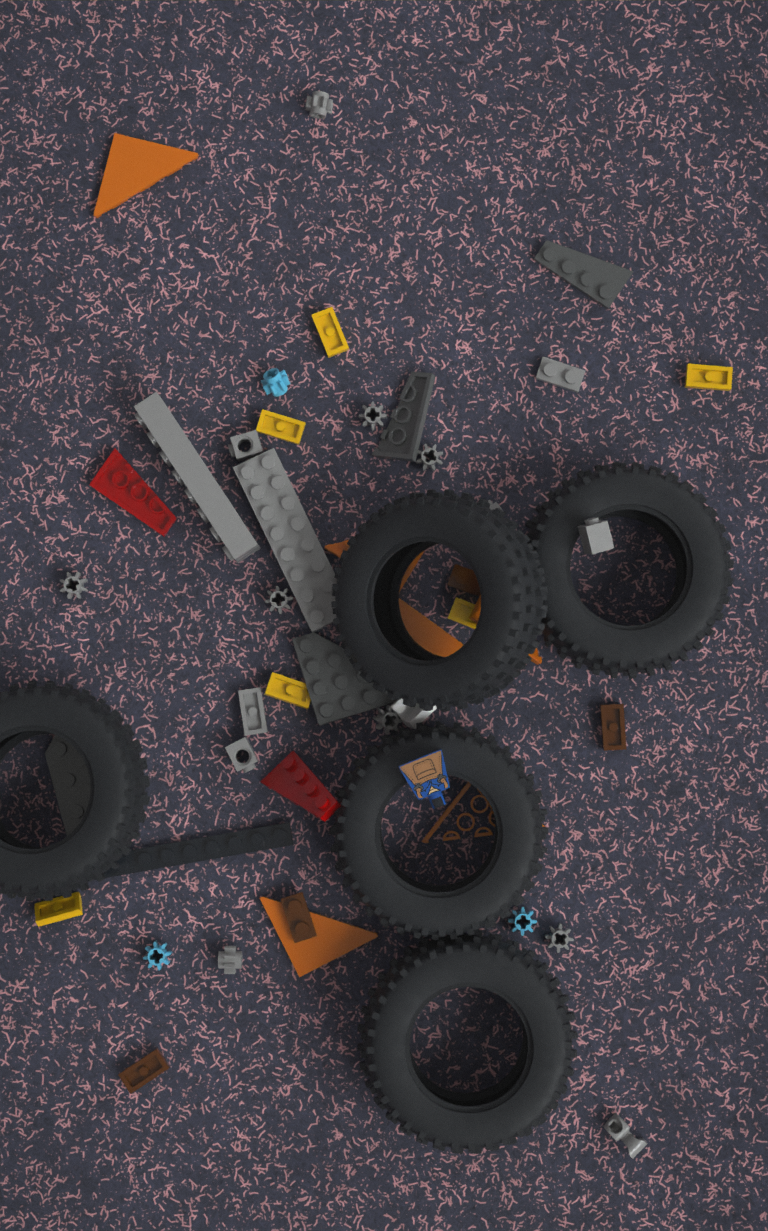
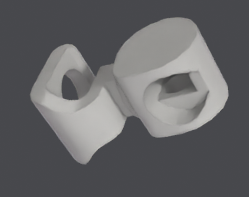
M617 1113L603 1125L616 1141L622 1140L628 1147L631 1158H634L648 1144L644 1138H635L629 1131L630 1126Z

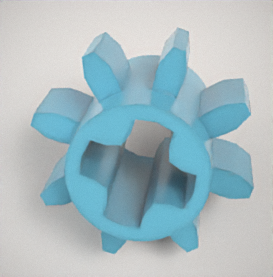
M272 368L264 373V380H261V383L267 395L272 393L273 396L277 397L286 393L288 390L287 385L290 384L285 370L279 372L277 368Z
M521 906L519 912L512 910L514 917L508 919V922L514 923L511 929L512 932L518 929L521 936H524V931L526 930L533 932L531 925L532 923H537V920L531 919L530 916L534 912L530 910L526 913L523 906ZM522 915L528 920V922L524 923L523 927L516 922L521 919Z
M155 940L153 948L150 946L145 947V950L149 953L143 957V960L148 959L150 963L148 968L155 965L158 970H161L162 963L166 965L170 963L167 956L171 955L172 951L165 949L167 946L166 942L160 946L157 940ZM156 950L159 954H163L159 961L157 957L152 956Z

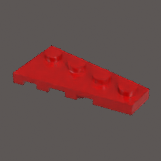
M114 448L89 485L165 537L177 520L176 516L117 449Z
M292 751L260 781L267 788L272 789L277 794L287 798L295 805L302 807L305 811L324 822L341 806L295 751Z

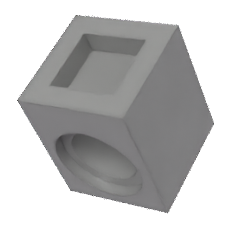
M257 430L230 437L232 444H228L231 457H236L238 462L264 453ZM244 441L251 443V448L247 452L239 450L240 444Z
M247 737L225 747L237 772L243 770L246 773L256 768L255 763L259 760ZM240 750H246L249 753V760L246 763H242L237 759V754Z

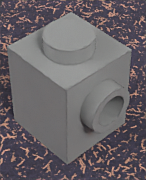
M598 517L584 520L585 524L578 526L584 554L593 555L614 548L608 521L599 520Z

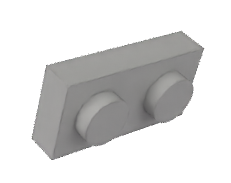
M542 357L535 379L578 393L586 370Z
M261 687L239 690L244 735L267 733L268 729Z

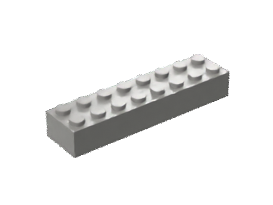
M156 391L135 405L134 408L137 411L134 414L135 418L144 430L149 429V432L146 434L156 448L161 447L162 451L159 454L169 467L173 465L175 470L171 471L181 486L186 485L187 489L184 492L194 505L198 503L200 506L197 511L206 524L208 522L212 524L209 530L218 542L223 541L225 546L222 549L231 561L235 559L237 563H240L261 549L158 392Z
M272 448L233 467L312 633L334 623L333 619L337 617L336 614H333L332 608L334 607H331V601H335V596H332V584H337V579L334 578L335 573L275 449Z

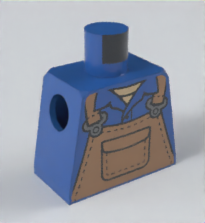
M441 749L399 765L400 771L418 800L428 797L433 809L446 805L441 791L450 788Z

